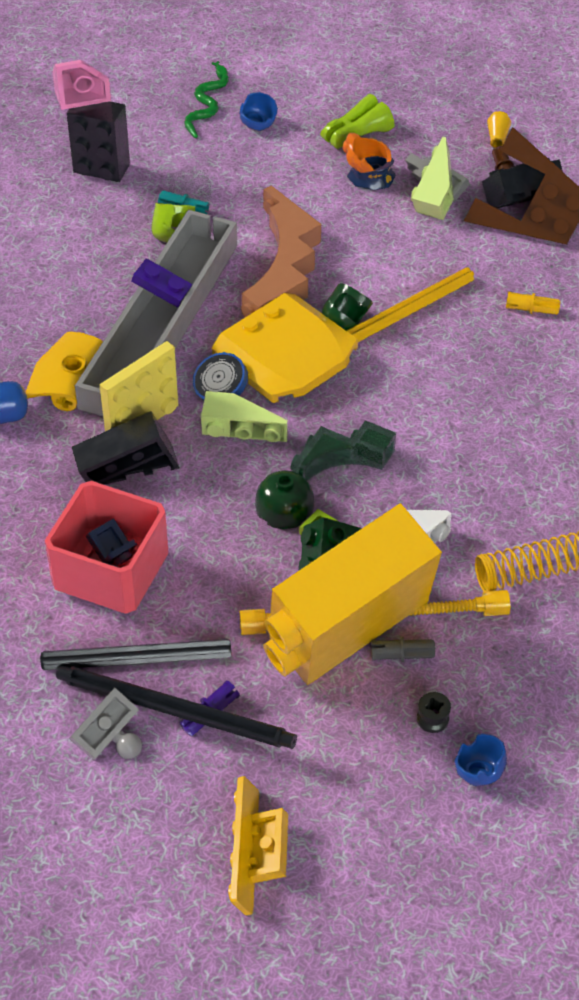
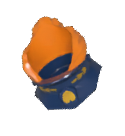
M349 133L343 142L346 160L352 167L347 175L349 180L356 187L373 191L389 188L396 176L391 168L394 160L389 147L376 139L361 138L356 133Z

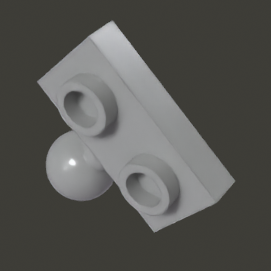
M114 688L69 739L92 760H95L112 740L116 743V751L122 758L133 759L141 753L142 741L136 734L124 733L122 729L139 709Z

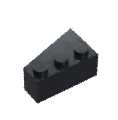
M560 159L551 161L563 171ZM524 163L510 169L492 171L489 173V177L482 181L487 203L498 209L531 201L545 174Z
M152 411L72 446L78 472L85 482L94 481L105 485L126 480V475L143 472L144 476L153 474V469L170 466L171 470L180 468L173 446Z

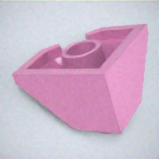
M82 60L54 65L52 71L54 88L61 110L111 101L109 78Z

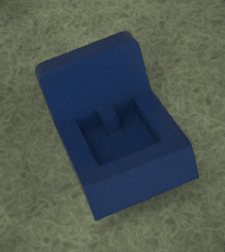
M114 518L86 535L101 561L109 565L115 562L119 566L133 557L131 552L137 546L134 539L130 542L127 540Z

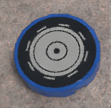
M226 352L216 353L204 359L193 375L194 390L203 401L206 391L234 393L240 396L248 383V371L242 360L236 355Z

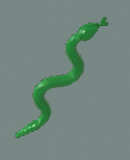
M219 61L216 63L212 62L211 64L216 66V74L220 80L199 84L194 92L196 99L209 106V108L195 110L185 117V128L194 138H197L198 135L192 122L197 119L212 117L219 109L218 102L213 97L204 93L223 88L229 82L228 71L224 65L219 64Z

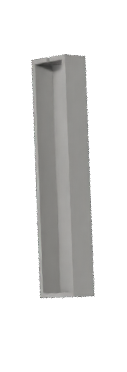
M192 210L187 211L154 263L193 284L179 308L144 288L138 287L75 385L79 410L103 416L99 384L166 341L175 348L177 347L237 248V222L214 217L213 240L211 239L210 215Z

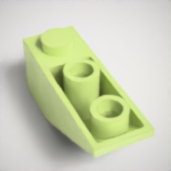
M442 137L439 145L434 147L432 159L429 165L424 167L421 181L418 187H414L411 194V201L416 212L444 220L454 200L450 151L446 137Z
M206 391L201 413L202 435L236 437L243 440L258 439L269 442H287L288 420L234 393Z

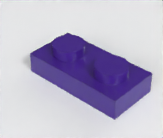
M147 258L135 271L131 282L179 308L193 285Z

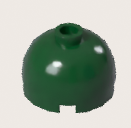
M282 470L269 474L259 484L255 497L257 515L260 519L262 517L263 520L267 521V525L273 528L290 529L300 526L301 522L313 514L314 495L311 485L302 475L293 471Z

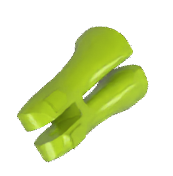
M367 94L344 116L328 122L320 135L324 140L330 142L333 147L339 149L343 147V142L349 133H356L361 137L372 132H389L395 127V123L389 107L384 102L378 103L377 98L373 94Z

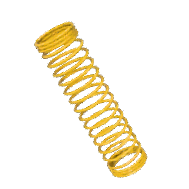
M579 531L576 534L570 532L567 536L561 534L558 538L551 537L549 541L542 539L540 543L533 541L531 545L524 543L522 547L514 546L512 550L510 548H506L503 552L497 550L494 555L489 552L477 555L475 558V571L481 589L484 592L496 591L498 586L503 590L505 581L512 588L514 578L519 585H522L524 578L527 582L531 583L533 576L540 581L542 573L549 579L551 571L554 575L558 576L560 569L567 574L570 567L576 572L579 568V555L577 551ZM571 535L575 536L574 545L572 541L569 539V536ZM562 537L566 538L565 547L560 541ZM552 540H556V541H557V542H556V550H555V548L553 547V545L551 544V541H552ZM543 542H547V543H548V544H547V553H546L545 549H544L543 546H542V543H543ZM568 542L574 552L576 568L572 566L570 561ZM534 544L538 545V556L532 548ZM559 545L565 555L567 571H565L561 563ZM525 546L529 547V559L523 550ZM550 547L556 558L558 568L557 573L555 572L551 562ZM515 549L520 550V562L514 553ZM541 550L547 561L548 575L543 568ZM506 551L511 552V565L505 555ZM532 552L537 561L539 569V578L537 577L533 567ZM497 553L502 555V568L496 558ZM523 555L528 564L530 580L527 578V575L525 573L523 565ZM513 558H515L520 571V582L515 572ZM504 559L510 571L511 584L506 575ZM495 562L500 571L502 587L497 578Z

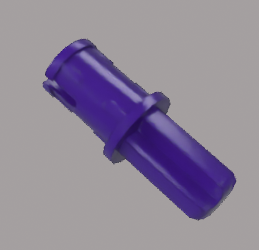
M226 680L209 697L201 698L200 702L202 705L223 710L235 699L239 698L240 694L238 690L233 691L235 686ZM186 719L180 721L182 729L189 736H193L205 726Z

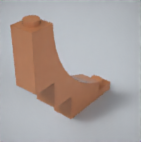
M272 185L263 189V208L269 214V227L276 238L278 252L265 275L242 293L241 311L244 317H247L283 293L296 294L303 300L308 298V278L305 275L315 270V251L312 248L321 243V223Z

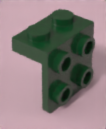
M325 517L305 525L301 534L302 554L298 570H301L362 528Z

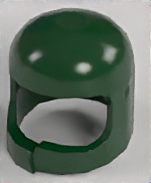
M340 283L324 304L322 314L344 330H348L359 324L373 302L356 289Z

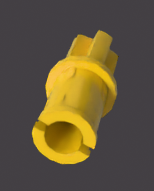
M508 291L506 308L530 311L529 314H532L534 311L557 315L561 302L559 299L535 296L536 293L529 295Z

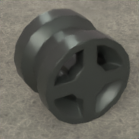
M438 692L424 694L418 703L417 723L420 728L430 733L443 731L448 726L450 719L451 703L449 699Z

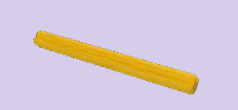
M465 267L346 331L357 338V342H360L474 280V272L469 267Z

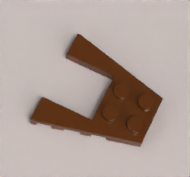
M512 127L500 151L545 174L521 221L475 198L464 221L568 245L579 224V186Z

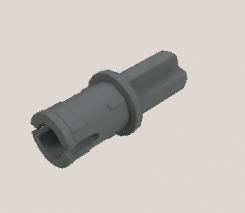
M400 637V640H372V661L401 659V662H404V659L435 657V642L432 639L404 640V637Z

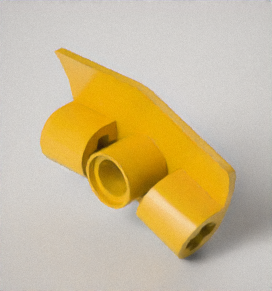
M66 332L37 361L26 389L27 399L38 396H51L52 403L56 408L62 411L74 410L77 407L75 385L103 341L81 332Z

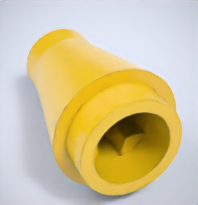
M496 111L487 120L490 145L495 148L500 145L503 146L511 126L508 114Z

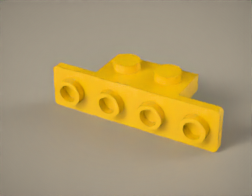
M245 776L237 779V790L234 793L236 812L235 821L232 824L234 845L233 852L230 855L232 878L231 884L228 887V895L231 903L247 916L253 914L255 883L286 877L288 813L283 808L258 813L259 790Z

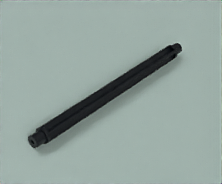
M61 665L56 673L57 679L65 681L70 686L79 687L108 696L116 688L135 705L278 748L283 746L293 749L297 742V735L287 732L285 728L93 673L75 666L69 668Z

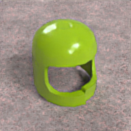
M156 202L151 224L153 236L167 243L175 231L172 227L177 228L187 211H195L196 207Z

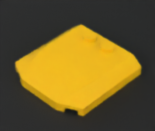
M283 293L221 332L211 349L212 354L226 352L240 358L248 371V384L269 401L276 403L279 402L278 397L290 394L294 398L304 396L345 369L350 362L349 356L353 349L356 351L358 348L357 338L296 294Z

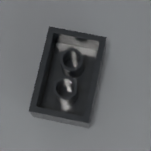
M109 101L70 108L66 114L73 173L120 182L130 166L125 104Z

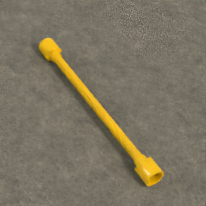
M508 590L482 592L481 597H475L472 600L429 602L410 614V616L432 613L443 614L444 612L452 613V611L455 613L456 611L460 612V610L461 612H464V610L466 612L468 610L483 612V616L509 615L511 609ZM265 609L239 610L241 636L265 634L266 627L264 621L270 617L271 613H265Z

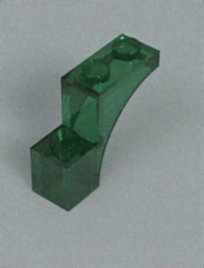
M365 420L359 430L355 429L349 438L321 426L315 435L309 436L301 454L294 456L290 469L302 475L307 481L323 470L340 465H366L382 470L395 452L396 432Z

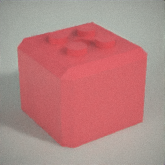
M94 481L80 484L45 539L51 581L54 589L124 614L135 611L169 554L166 513L162 503ZM113 518L127 540L130 542L134 539L137 543V546L131 552L133 557L118 567L112 566L116 565L115 562L111 565L103 563L86 538L89 532Z

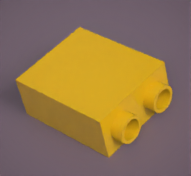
M401 503L272 588L271 615L264 621L270 640L263 644V648L270 662L281 675L286 677L295 670L306 685H309L428 603L442 552Z

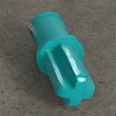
M163 190L158 198V203L195 206V211L203 214H208L206 211H209V202L190 198L188 194L182 196Z

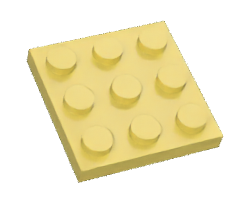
M168 341L99 384L105 431L150 411L158 420L166 414H171L178 407L175 347Z

